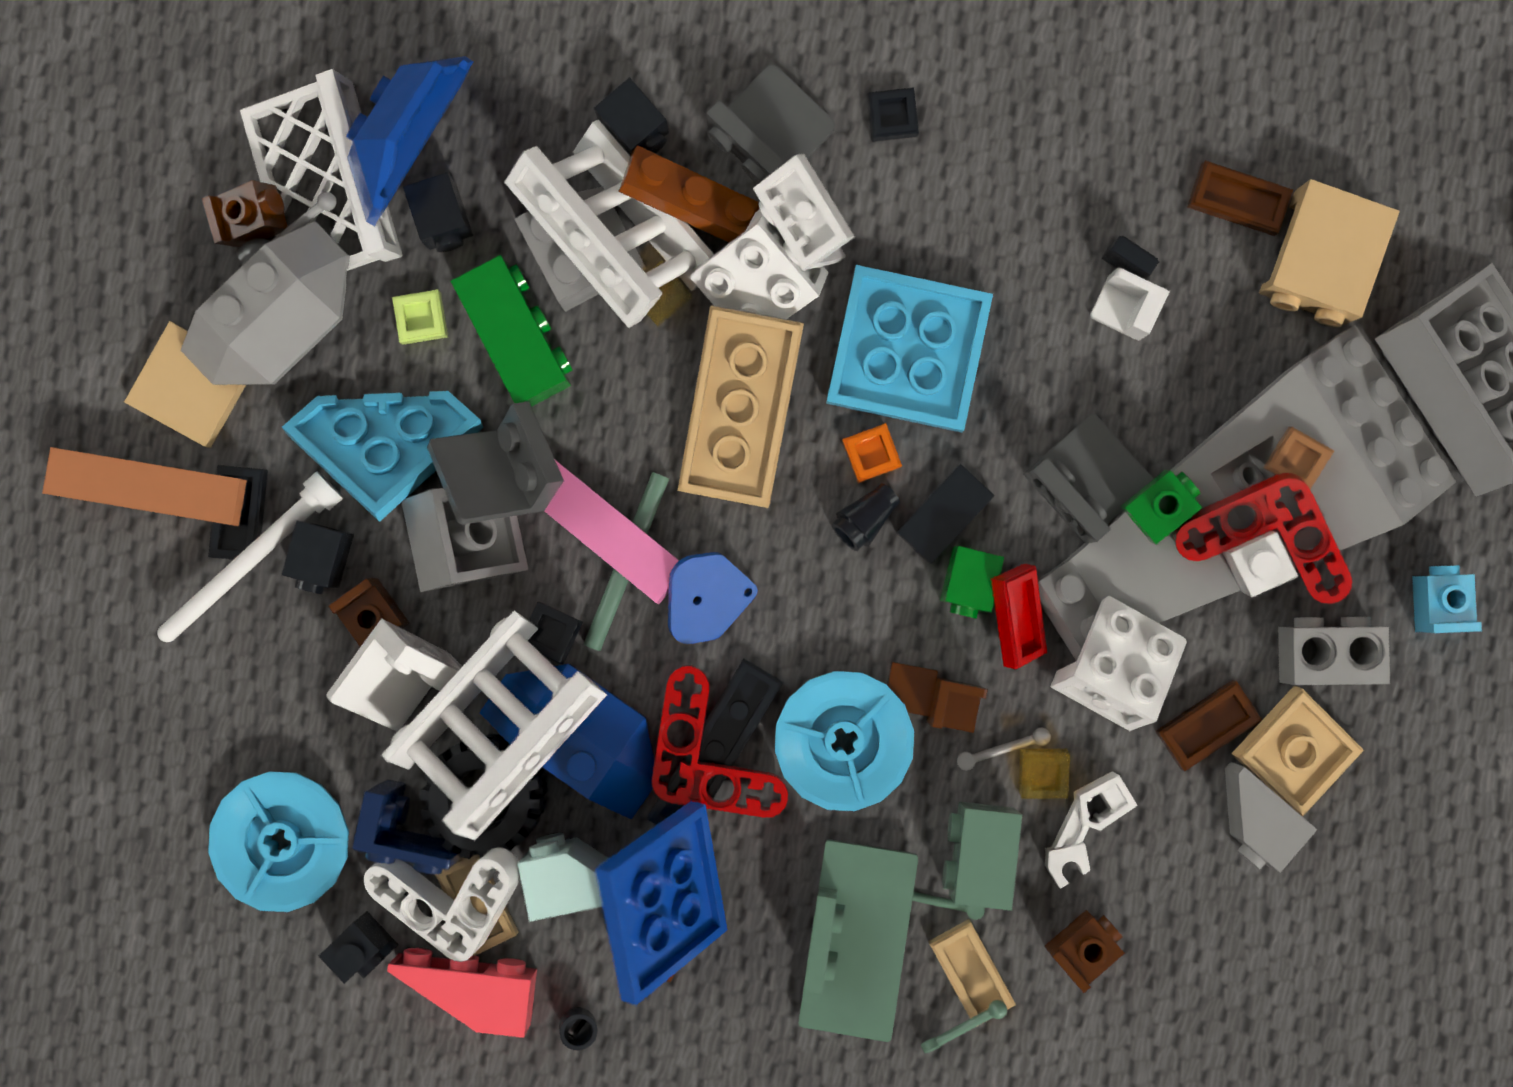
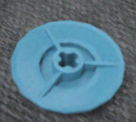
M833 671L808 680L787 699L776 722L775 754L784 778L802 798L827 810L857 811L881 802L902 783L913 760L914 729L905 704L887 684L862 672ZM842 728L846 733L852 731L856 733V737L851 740L854 747L851 751L845 752L842 747L834 749L831 746L837 740L834 733L837 729Z
M269 771L242 781L221 800L210 823L208 853L217 879L235 899L260 911L290 912L316 902L337 882L348 858L349 829L340 804L322 784L299 773ZM285 830L284 838L291 841V845L280 851L278 850L279 844L276 840H272V835Z

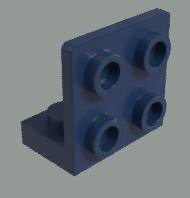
M388 779L366 790L352 850L366 852L365 858L376 863L393 864L395 859L413 862V869L428 874H441L443 869H450L462 858L459 857L461 849L454 848L451 852L444 849L442 844L445 840L435 837L433 839L432 836L396 829L397 824L403 825L409 809L410 798L403 796L406 783Z

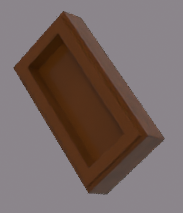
M1205 160L1200 166L1187 208L1276 236L1280 232L1293 189Z
M1231 680L1155 732L1182 771H1186L1262 721V718L1238 682Z

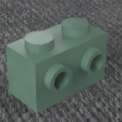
M959 801L958 813L950 814L948 842H954L952 861L945 860L942 885L943 889L949 890V896L954 904L1012 911L1022 814L1015 808Z

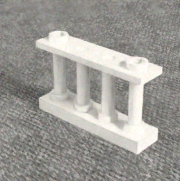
M598 119L592 122L574 149V155L552 164L541 150L535 146L522 153L504 183L626 326L630 328L639 323L662 296L663 293L659 290V287L679 276L691 291L695 290L697 286L690 278L692 272L714 254L688 223L618 192L630 160V155ZM588 170L605 190L582 200L566 180ZM618 205L635 226L614 237L597 215ZM649 241L666 262L645 273L629 255L628 251Z
M515 610L509 617L500 620L493 627L487 641L410 724L402 727L395 733L391 740V745L382 754L387 762L408 770L416 763L453 802L452 810L442 821L455 834L473 840L479 837L607 696L595 682L579 671L573 677L566 678L528 642L538 628ZM514 655L553 692L552 700L539 714L533 715L495 677ZM481 691L520 729L519 736L506 751H500L462 713ZM448 727L486 765L485 774L473 787L467 788L429 749Z

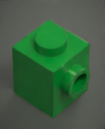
M1164 470L1120 507L1148 540L1157 545L1202 509V506L1195 499L1201 492L1184 472L1181 471L1175 476L1171 470Z
M961 546L952 548L940 601L951 603L950 613L977 619L979 610L992 612L993 604L995 603L991 579L1001 574L1004 557Z

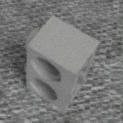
M1295 617L1294 626L1278 627L1279 682L1291 685L1390 684L1389 627L1371 626V617H1341V626H1324L1323 617ZM1311 638L1316 644L1317 651L1313 660L1307 663L1302 655V647ZM1358 638L1362 643L1363 653L1354 662L1350 656L1349 649L1351 643Z

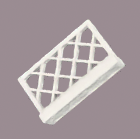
M330 69L316 74L317 82L240 110L260 182L276 185L277 189L282 191L281 197L285 206L284 213L292 198L308 205L310 209L317 203V198L322 192H330L334 183L345 188L348 200L340 216L325 210L321 213L337 221L330 234L337 243H339L346 227L358 233L363 251L350 256L347 271L377 260L386 262L403 257L388 206L375 227L366 222L347 157L353 141L346 138V135L356 117L361 113L351 80ZM318 97L322 112L314 128L297 120L304 103ZM289 108L288 111H287V113H284V112L281 111V110H284V109ZM276 113L284 119L271 143L262 138L257 119ZM294 124L311 132L300 157L283 149ZM326 128L328 129L329 136L324 134ZM321 138L332 143L335 153L327 172L310 164ZM264 145H266V146L269 147V150H268L267 153H266V150H265V146H264ZM280 153L297 162L285 187L275 182L272 174V169ZM307 168L324 177L312 201L295 193ZM339 171H340L342 180H340V179L337 178V175H338ZM317 216L314 219H312L309 223L314 222ZM352 216H353L355 225H354L353 223L349 222Z

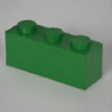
M499 255L450 281L514 403L529 402L532 407L572 386L566 374L573 371V368L561 346L552 349L544 333L552 328L539 304L531 308L523 292L530 289V286L517 263L509 267L504 258Z

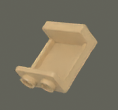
M1310 179L1294 192L1289 208L1295 209L1272 275L1269 281L1262 284L1259 294L1270 297V304L1276 308L1293 312L1298 311L1300 308L1314 313V320L1318 323L1331 327H1342L1343 324H1348L1362 318L1400 211Z

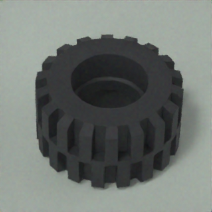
M500 734L486 735L500 751H506L510 746L505 739L499 738ZM463 741L451 746L447 751L438 756L461 782L470 771L486 768V765ZM542 767L510 801L509 810L506 815L498 821L491 822L476 840L455 834L442 821L452 810L453 802L425 774L423 780L427 781V785L420 789V800H426V807L420 810L423 821L431 820L433 827L428 831L433 839L440 835L445 840L442 844L444 849L449 852L454 848L461 849L459 857L470 859L473 855H479L482 858L489 850L497 847L511 851L515 846H519L535 829L540 821L541 814L545 811L547 801H544V795L548 792L547 781L542 782L541 778L544 770Z

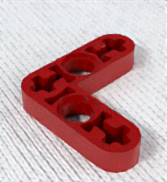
M1294 473L1277 474L1206 506L1173 532L1176 548L1182 557L1190 561H1203L1277 528L1305 587L1315 600L1321 603L1332 604L1344 599L1351 591L1353 582L1350 571L1307 484ZM1288 486L1292 491L1300 490L1299 493L1294 495V501L1302 515L1292 518L1289 509L1282 501L1274 502L1281 497L1279 489ZM1245 505L1253 508L1255 519L1247 528L1236 529L1228 524V514L1235 507ZM1311 509L1312 513L1306 514ZM1218 516L1222 530L1227 535L1220 539L1217 531H1212L1203 536L1205 544L1197 548L1192 542L1183 543L1189 539L1188 530L1196 527L1200 533L1214 529L1215 527L1210 519ZM1308 526L1319 529L1321 540L1313 549L1302 550L1294 545V537L1300 529ZM1323 559L1329 572L1333 576L1338 575L1333 579L1334 587L1326 589L1323 584H1318L1321 581V576L1313 563L1314 561Z
M684 665L676 669L670 675L666 685L652 774V787L655 794L663 801L686 805L693 801L706 804V809L762 818L774 817L780 814L788 802V789L784 780L778 775L771 772L699 761L710 683L706 673L699 667ZM687 673L693 674L694 682L702 685L701 693H693L689 707H699L698 717L685 711L670 712L671 703L679 707L681 706L683 692L680 689H675L676 681H683ZM677 720L689 722L695 731L694 740L684 747L674 745L668 738V728L672 722ZM664 750L676 756L692 755L691 763L685 760L681 761L679 775L681 778L687 779V785H679L676 793L669 792L668 783L661 781V775L669 774L673 758L663 759ZM718 774L728 776L734 784L733 794L726 800L718 801L713 799L707 791V782L711 777ZM741 777L751 779L748 783V789L762 790L764 782L773 783L774 792L781 794L780 799L772 800L770 807H763L759 797L746 795L747 805L737 804L741 794Z

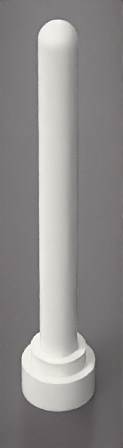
M316 471L303 483L305 489L299 493L302 498L163 623L157 632L159 639L163 642L175 640L294 531L297 520L305 521L315 511L320 514L325 508L330 511L343 499V496L321 473Z

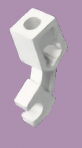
M1113 771L1073 792L1074 801L1052 846L1045 848V867L1060 889L1069 884L1062 874V868L1067 862H1076L1079 871L1083 875L1090 871L1086 845L1083 842L1089 827L1101 831L1138 806L1120 775ZM1099 794L1107 809L1100 814L1094 813L1093 818L1089 819L1090 813L1088 812L1087 801L1090 802L1092 797Z

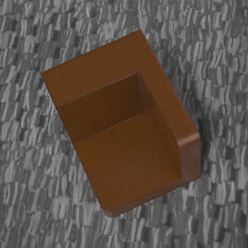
M937 677L930 716H927L926 723L935 728L941 729L946 727L974 733L981 698L986 699L988 689L978 685Z

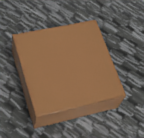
M1288 427L1263 468L1274 475L1294 473L1301 477L1311 490L1334 450L1294 427Z

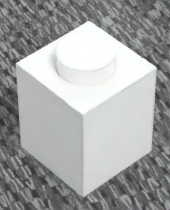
M1269 531L1222 552L1241 592L1250 597L1257 596L1298 577L1277 532Z

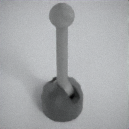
M322 192L313 207L271 241L305 226L323 210L330 211L336 206L335 196L330 192ZM253 238L236 250L237 257L244 265L264 244L270 241L265 238Z

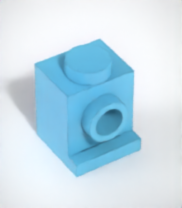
M1460 565L1429 566V576H1412L1415 632L1453 633L1482 631V623L1477 622L1475 574L1460 575ZM1449 592H1450L1451 606H1450V605L1448 604V602H1447V596H1448Z

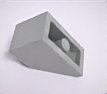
M1230 762L1225 768L1230 835L1242 844L1237 852L1259 870L1264 865H1267L1281 873L1317 829L1247 768Z

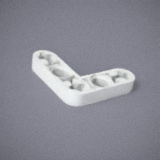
M497 847L489 850L473 865L455 900L405 861L395 859L393 864L375 863L365 872L364 885L368 894L376 902L453 961L463 962L467 961L485 943L521 878L518 858L507 849ZM497 869L500 872L498 874L499 881L493 885L488 881L493 877ZM471 896H475L484 902L487 908V915L478 912L473 907ZM417 899L423 900L430 906L433 917L423 914L417 905ZM442 920L446 922L443 925L440 923Z

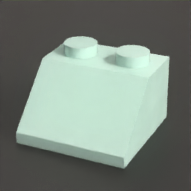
M555 833L537 838V844L530 846L529 851L518 862L529 922L602 907L595 868L609 858L579 838L565 840L564 833Z

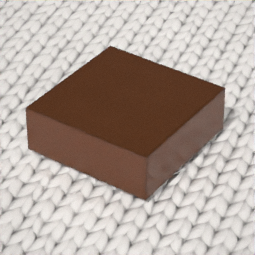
M891 661L887 686L905 704L908 713L929 717L938 670Z

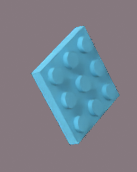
M856 265L826 404L962 433L966 425L993 294Z

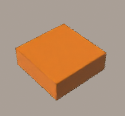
M886 423L842 439L858 483L902 467Z

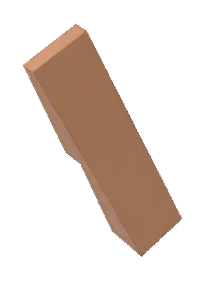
M50 447L42 494L239 526L247 480Z

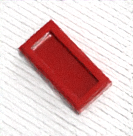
M1024 563L991 579L1003 666L1015 670L1047 653L1036 566Z

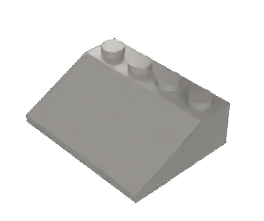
M1493 263L1409 314L1375 338L1385 359L1392 365L1406 387L1410 398L1417 404L1431 426L1435 437L1442 443L1458 468L1460 476L1467 482L1476 497L1513 483V294Z

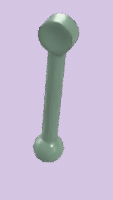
M913 892L912 901L966 912L973 920L982 918L985 913V908L957 905L951 899Z
M994 1000L984 1012L937 1037L925 1041L921 1044L924 1054L938 1049L941 1045L992 1018L1002 1019L1007 1013L1006 1004L1001 1000Z

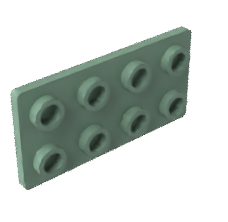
M828 839L825 842L798 1022L800 1027L883 1042L891 1041L918 865L916 853Z

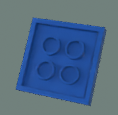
M690 801L595 868L621 1001L633 1005L639 1004L728 930L706 804Z

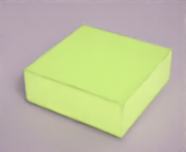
M438 289L392 297L399 343L404 345L448 337L441 292Z

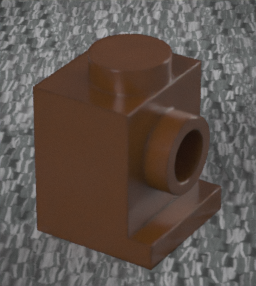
M250 180L218 196L208 195L202 198L214 244L241 247L245 242L253 238L268 239L280 234L288 227L284 215V202L278 193L276 185Z
M366 578L328 606L333 614H337L360 647L381 618L402 629L410 624L378 578ZM367 610H371L376 616V623L371 628H368L362 620V616Z
M1087 910L1044 946L1083 993L1091 988L1090 983L1125 954L1116 944L1123 936L1104 915L1096 920ZM1089 944H1098L1099 948L1086 958L1084 956L1085 948Z

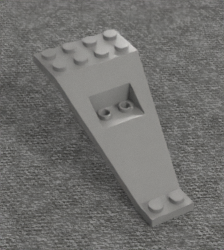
M1356 325L1344 330L1287 369L1170 469L1175 476L1182 471L1191 479L1201 492L1195 499L1204 508L1275 476L1263 467L1287 428L1294 427L1334 450L1331 458L1312 486L1311 492L1339 550L1406 524L1456 483L1446 463L1437 453L1423 431L1421 424L1410 411L1398 392L1396 385L1389 378L1374 355L1369 343L1364 339ZM1288 486L1279 489L1281 497L1274 502L1282 501L1289 509L1292 518L1302 515L1294 501V495L1299 493L1300 490L1292 491ZM1245 505L1235 507L1228 514V524L1236 529L1247 528L1255 519L1254 509ZM1311 509L1306 514H1311ZM1124 510L1108 524L1111 530L1098 542L1084 543L1063 563L1038 579L1041 606L1076 661L1101 601L1108 596L1160 623L1240 591L1223 553L1203 561H1190L1182 557L1178 552L1173 532L1155 545L1148 540ZM1218 516L1210 519L1215 527L1214 529L1200 533L1196 527L1188 530L1189 539L1183 543L1192 542L1197 548L1205 544L1203 536L1216 530L1220 539L1227 535L1222 530ZM1310 526L1300 529L1294 537V545L1302 550L1313 549L1321 540L1320 530ZM1276 528V529L1272 530V531H1274V532H1277V534H1278V536H1279V538H1280V540H1281V542H1282V544H1283V546H1284V548H1285V550H1286V552H1287V554H1288V556H1289V558H1290V560H1291V563H1292V565H1293V567H1294V569H1295L1296 566H1295V564H1294V562H1293V560H1292V558H1291V556H1290V554H1289V552H1288V550H1287V548H1286V546H1285V544H1284V541H1283V539H1282V537H1281V535H1280L1278 529Z

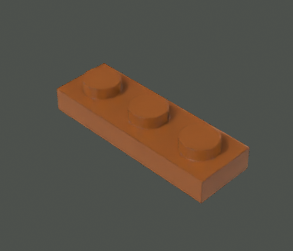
M638 145L631 154L618 191L729 243L746 231L755 212L760 209L758 201Z

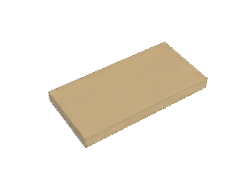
M713 305L710 306L677 491L769 508L804 323Z

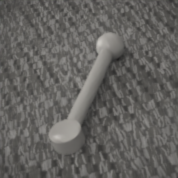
M1037 728L1033 735L974 754L967 751L962 752L957 757V764L962 770L968 771L973 769L976 762L1032 744L1045 746L1050 742L1051 734L1046 728Z

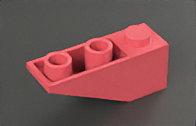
M408 948L404 950V954L398 953L388 964L387 972L477 1033L524 1038L531 1025L537 969L526 968V962L523 960L504 958L499 959L497 964L479 962V957L473 954L467 961L458 962L452 959L432 957L433 952L428 949Z

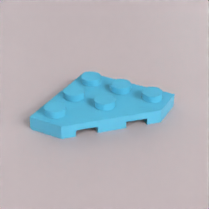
M449 391L429 392V396L403 397L402 393L364 394L363 399L338 400L336 395L316 396L285 423L282 428L301 449L380 522L436 471L427 449L431 439L478 433L483 428L481 420Z

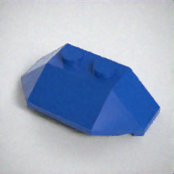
M462 56L400 65L392 80L383 76L370 97V101L376 105L367 117L359 113L350 127L346 138L353 142L347 159L366 222L372 226H376L463 84L474 62L468 57Z
M570 663L554 666L566 678L573 677L579 671L592 680ZM530 670L506 674L501 681L533 715L539 714L552 700L553 692ZM595 682L607 696L542 767L587 799L632 819L653 789L652 774L655 761L647 720L640 712ZM488 699L479 713L511 745L519 736L520 729Z

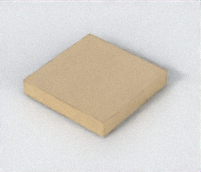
M169 321L124 403L202 446L211 448L246 385L212 384L181 351L188 330Z
M1294 685L1231 754L1303 817L1364 750L1302 688Z

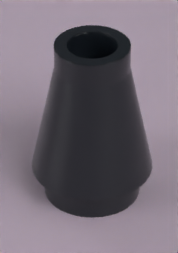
M880 483L873 491L837 512V519L831 524L832 529L854 551H858L863 545L869 547L892 511L900 504V500L891 488Z

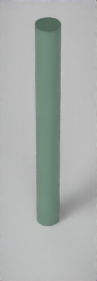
M654 472L650 476L632 521L646 534H648L669 478ZM615 569L612 571L583 644L597 651L602 649L629 581Z

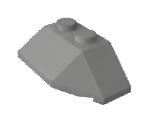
M316 221L264 244L195 311L181 351L214 385H275L342 320L346 293V274L349 268L350 256Z

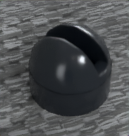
M575 1007L570 1008L563 1014L559 1022V1034L562 1043L571 1050L586 1049L594 1043L597 1037L596 1019L589 1010ZM577 1019H583L573 1034H570L568 1031Z

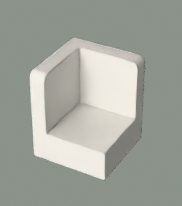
M1117 268L1108 276L1090 316L1092 319L1139 341L1150 334L1170 291L1122 268Z

